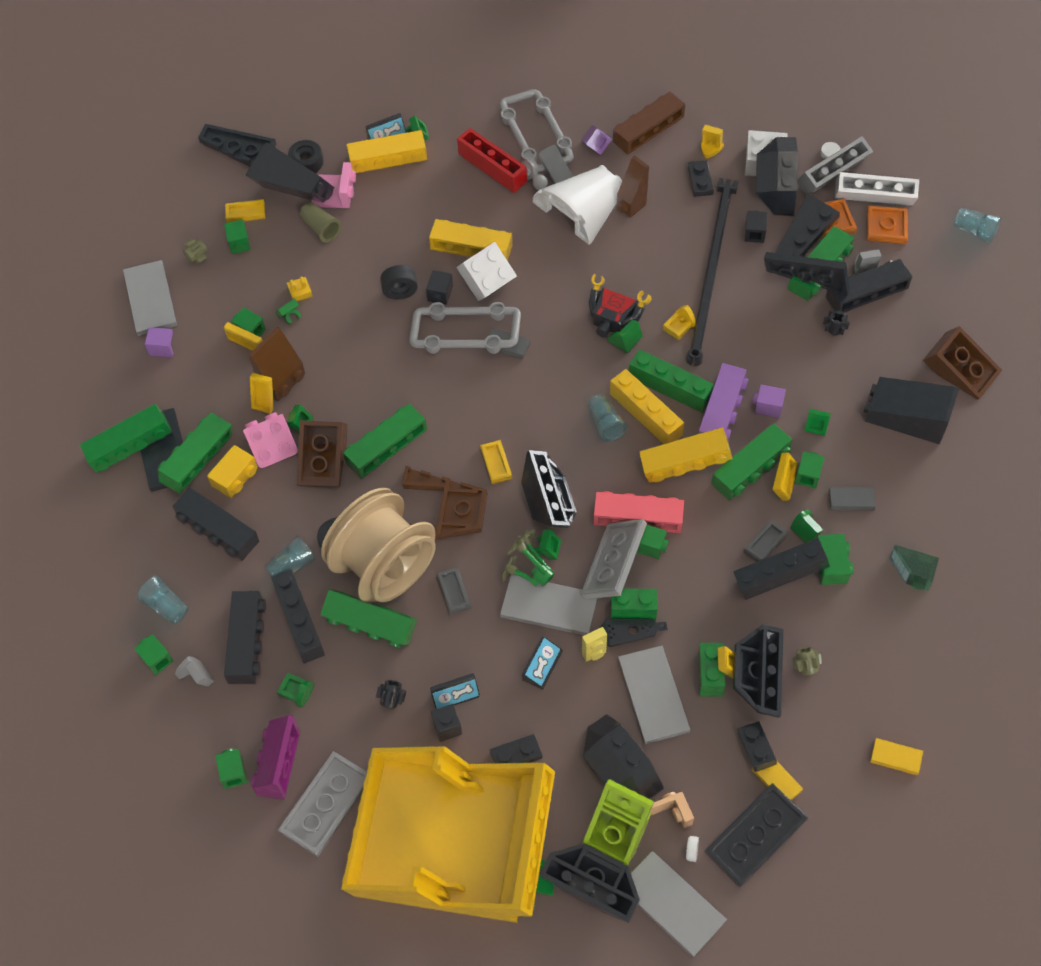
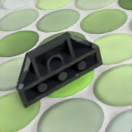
M776 137L757 153L756 195L773 215L794 216L798 176L796 137Z
M528 450L521 484L532 519L549 527L568 528L575 518L577 511L565 475L549 459L550 456L547 452Z
M762 624L734 646L733 689L757 713L780 718L784 629Z
M606 714L588 727L583 758L604 785L610 779L648 799H651L664 789L651 761L621 723Z
M586 844L551 852L539 874V877L561 891L609 916L627 923L630 922L640 901L629 866Z

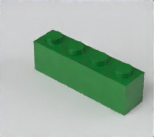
M833 226L810 253L808 258L843 262L845 256L849 257L854 250V246H852L854 237ZM793 277L789 280L787 290L809 301L813 295L816 296L822 286L814 282L806 284L798 277Z
M640 349L629 364V372L646 387L701 413L709 403L714 384Z
M155 403L81 443L80 446L87 463L98 473L106 470L118 461L126 459L129 455L146 448L151 443L163 439L166 435L172 433V430L164 413Z
M410 403L405 407L399 408L393 416L383 420L378 427L371 432H367L362 439L346 448L343 452L346 464L363 479L427 431L426 419Z
M212 412L206 418H202L198 427L193 432L187 434L180 446L174 448L167 461H163L159 465V482L181 494L232 437V424Z
M773 423L733 456V459L727 461L715 471L711 484L729 501L735 496L739 497L750 483L755 484L763 472L766 470L770 471L776 465V461L781 458L782 453L791 452L793 439Z
M336 589L328 590L320 616L327 618L326 622L334 625H339V623L346 624V629L359 633L362 630L368 632V637L380 640L381 637L389 640L388 644L399 648L402 645H409L418 619L375 603L364 602L358 597Z

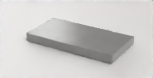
M159 260L123 269L137 335L147 334L149 328L168 329L178 326L163 261Z
M643 519L607 524L580 594L584 599L621 595L647 525Z
M511 575L500 618L586 635L590 632L598 598L584 599L580 595L582 589L549 582L544 587L540 584L535 587L530 581L520 576Z
M663 646L619 656L618 661L644 744L690 733V727Z
M333 751L281 824L278 832L316 857H319L361 796L367 771Z
M652 851L631 873L640 898L637 906L691 957L694 958L726 923L727 919L655 852Z

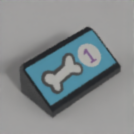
M400 113L365 126L368 140L406 133Z
M542 636L522 673V681L543 690L563 650Z
M473 673L430 688L435 709L450 704L455 706L480 697L475 674Z

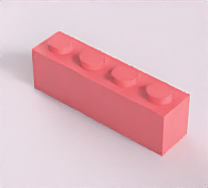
M609 491L596 492L594 525L607 526V524L643 519L647 525L666 530L670 533H681L684 500H679L675 497L657 498L653 495L635 496L631 493L613 494Z

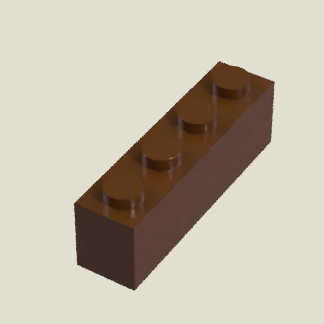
M669 91L650 105H646L638 113L631 115L623 123L618 124L613 129V142L629 155L682 119L685 112V103Z

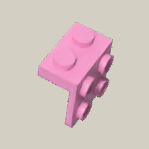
M343 162L341 175H319L335 187L330 199L324 203L311 200V203L325 208H350L351 198L354 196L353 183L356 182V172L352 170L351 163Z
M274 412L265 416L266 421L258 424L257 420L245 424L246 429L242 430L260 468L267 467L298 453L297 446L283 414L277 415Z

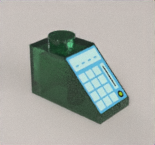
M894 545L890 560L905 583L918 590H929L935 576L939 558Z

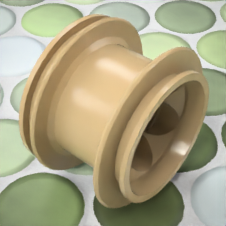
M388 488L371 490L352 502L334 521L324 538L321 548L322 559L332 572L346 573L353 571L361 578L358 586V595L362 601L367 603L387 602L403 594L425 572L434 556L436 548L434 526L428 522L410 525L402 518L404 513L403 498Z

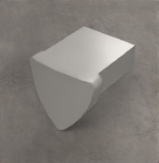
M879 249L860 252L854 263V273L860 274L869 268L878 267L882 256Z
M188 656L175 672L178 679L191 675L197 684L209 687L214 682V679L202 662L194 657Z

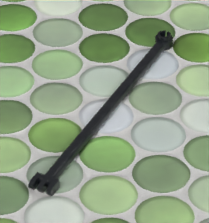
M719 178L717 192L722 193L692 346L686 355V362L690 366H692L693 355H698L695 356L694 366H699L703 360L701 349L731 194H736L738 180H735L733 186H731V179H727L726 185H724L723 178Z

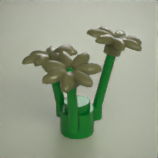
M535 529L525 530L523 535L517 536V540L512 543L507 551L508 555L515 549L520 553L523 552L536 566L531 572L534 576L531 577L519 571L514 563L517 556H511L508 564H505V570L501 573L503 582L510 574H516L530 581L535 587L538 584L544 587L555 575L531 545V539L535 537Z

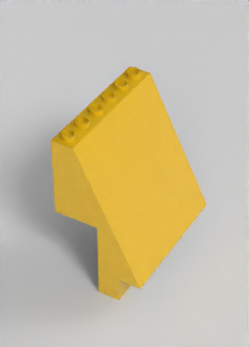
M445 746L372 748L341 889L360 898L515 923L518 922V916L532 917L555 771L545 763L468 764Z

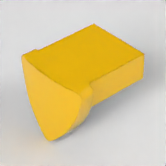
M705 124L702 129L701 151L704 158L708 159L718 154L724 148L723 129Z
M688 305L678 308L663 325V330L679 341L690 328H694L696 325L691 308Z

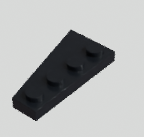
M209 124L204 125L198 137L201 144L250 167L266 142L273 147L276 146V140L273 138Z
M807 194L776 253L803 257L840 217V212L812 195Z
M766 252L764 256L766 272L790 279L798 277L803 283H818L823 285V289L830 291L831 288L841 290L840 294L848 296L850 287L847 263Z

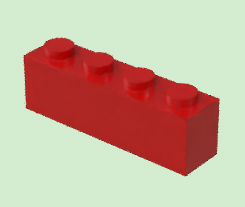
M469 128L457 138L458 154L511 192L515 193L527 183V167L472 128Z

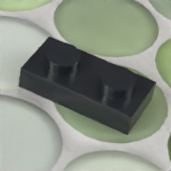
M707 160L688 162V172L694 197L713 195L714 189Z
M760 721L737 728L738 735L754 772L777 765V759Z
M535 734L490 749L494 764L530 763L542 758Z

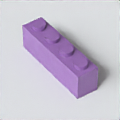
M722 363L698 434L723 427L729 441L732 431L729 429V426L735 423L737 412L734 411L736 407L740 408L743 395H740L741 390H746L749 381L748 378H745L747 369Z

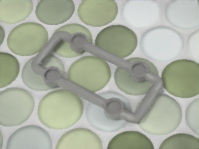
M532 89L503 98L500 101L501 121L511 128L522 150V161L532 159L536 162V151L528 147L515 122L516 112L514 109L508 108L507 105L535 97L536 110L540 114L545 115L557 138L559 152L566 155L562 158L566 164L572 162L574 158L571 150L572 140L569 137H565L550 111L551 101L549 98L543 97L540 91ZM543 164L538 165L539 172L546 171Z
M435 302L430 307H420L414 311L409 343L414 348H425L431 354L438 353L440 348H486L488 352L496 354L501 348H512L517 344L521 312L516 307H505L501 302H494L489 307H445L444 304ZM422 315H430L436 321L443 320L445 315H490L496 321L502 320L505 315H513L510 340H501L497 335H490L485 340H440L436 335H429L424 340H417Z

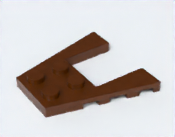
M405 466L402 482L403 489L443 491L438 525H433L435 528V540L482 532L488 496L487 489L463 482L460 484L451 481L450 478L443 476L440 478L431 475L430 472L423 470L420 472Z

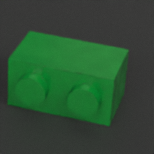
M845 534L817 535L830 567L819 571L821 585L848 584L850 576L854 574L853 562H849L850 544L846 542Z
M623 589L620 596L611 597V619H653L656 621L658 610L657 589Z
M700 643L699 645L700 697H723L725 673L718 670V647H722L723 643Z

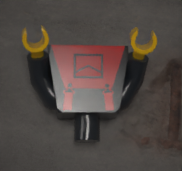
M594 274L591 278L594 288L591 289L588 304L590 315L594 318L593 324L598 327L596 333L600 337L605 338L609 332H620L632 319L639 322L645 310L644 305L651 302V295L648 294L646 300L642 301L644 291H640L637 295L638 300L606 288L599 290L600 286L604 284L605 279L602 276L601 282L595 283L596 274Z

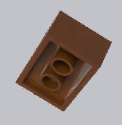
M960 326L945 332L923 359L938 376L977 400L981 398L1002 371Z
M276 327L249 354L254 373L272 378L273 399L277 402L282 397H285L290 392V389L300 382L305 375L302 361L279 327Z
M300 421L297 485L340 487L344 464L343 452L347 446L348 424L343 422Z

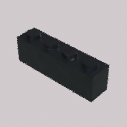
M901 258L895 261H888L879 267H872L860 274L849 276L850 290L848 296L840 294L841 290L831 288V291L827 290L826 299L834 311L840 310L845 313L909 289L913 276Z
M190 487L173 505L176 513L175 517L182 524L188 523L191 525V528L197 534H204L213 545L217 547L219 545L225 548V552L233 558L238 557L243 561L260 542L256 531Z
M816 538L733 572L745 600L826 569L830 565L819 538Z
M289 569L271 576L303 664L325 656L293 570Z
M232 591L224 677L228 684H256V676L260 675L258 654H262V641H259L260 633L264 632V621L261 620L262 613H265L266 601L262 599L259 591Z

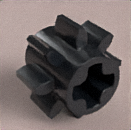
M840 310L829 311L828 317H824L823 324L826 325L825 331H828L832 336L843 335L845 329L849 328L848 315H845Z
M386 680L385 684H381L378 687L376 698H381L380 704L386 708H397L398 704L401 705L404 702L406 691L401 690L402 684L400 682Z

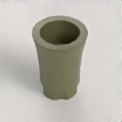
M306 203L301 208L300 217L317 234L322 242H331L340 234L342 229L341 221L325 212L318 205Z

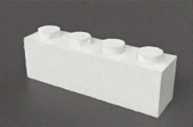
M840 172L836 179L834 199L845 198V200L913 206L918 199L919 179Z

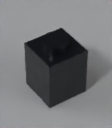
M747 210L744 242L764 243L767 230V212Z
M432 270L426 288L427 301L432 303L440 302L447 305L453 288L452 274Z
M453 704L431 711L432 720L440 742L462 735L461 723Z

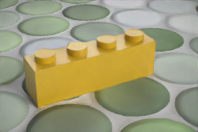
M422 130L347 144L352 170L356 173L427 160Z
M435 219L429 236L431 250L467 257L474 256L495 242L508 261L513 246L512 233L450 222L448 220Z
M627 369L610 380V395L660 442L667 444L683 436L684 422Z
M723 427L639 451L644 474L649 483L661 482L665 478L682 476L686 472L703 470L707 466L723 464L733 459Z

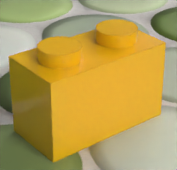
M234 445L207 477L211 487L232 498L241 491L243 484L254 476L258 466L254 456Z

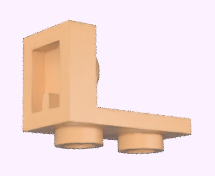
M670 792L664 795L662 800L654 802L650 811L651 815L674 807L672 809L674 818L677 823L681 822L683 829L693 825L694 817L683 792L677 794Z

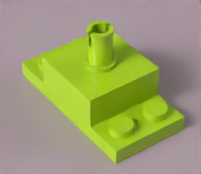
M609 779L604 787L582 844H586L628 866L636 853L648 824L654 801Z

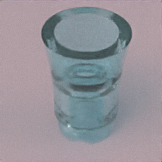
M962 207L956 215L954 226L960 227L961 230L991 243L1000 227L1002 217Z
M604 394L591 397L588 407L597 426L600 439L604 442H611L624 435L627 430V424L618 415L610 400Z
M297 535L265 565V568L271 576L292 569L294 573L304 565L316 560V558Z
M159 576L150 578L137 594L138 601L149 606L173 624L180 622L188 612V607L166 586Z

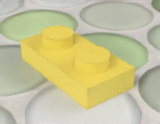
M603 627L582 636V656L586 662L589 660L595 661L604 656L607 647V633Z

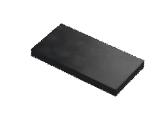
M174 408L162 411L172 433L140 450L151 492L168 488L159 482L158 467L163 461H167L175 447L183 443Z
M772 783L705 850V853L741 888L809 817Z

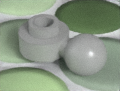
M532 159L522 161L521 163L527 167V180H533V187L537 190L547 187V178L544 175H538L539 168L537 163Z

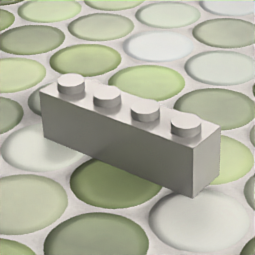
M863 136L804 172L797 180V184L806 196L807 194L811 195L835 180L840 172L846 173L862 163L873 153V150Z

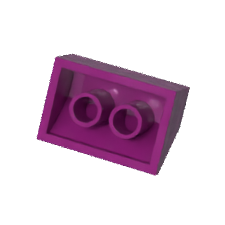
M288 715L269 720L268 728H264L262 735L263 749L259 750L257 755V773H253L251 779V787H253L257 796L285 800L301 733L294 716Z

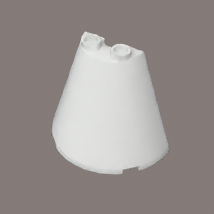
M600 165L595 169L540 189L534 194L533 203L546 213L552 209L553 205L575 221V235L590 245L617 203V193L622 180L619 176H614L605 166Z

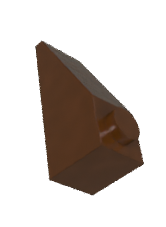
M635 155L630 161L617 193L616 203L618 210L630 218L647 205L649 166Z

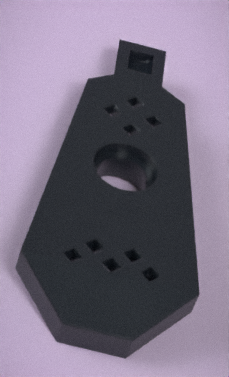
M606 619L601 625L607 633V646L609 647L654 637L657 631L668 630L666 622L656 623L653 619ZM635 628L637 633L630 634L629 629Z

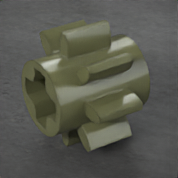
M193 238L184 243L186 249L183 250V254L189 262L201 263L207 258L205 253L208 252V249L200 239L195 241Z
M804 647L796 651V657L792 658L794 669H797L798 672L801 671L802 675H812L819 671V665L823 664L821 653H818L817 650L814 651L813 647Z

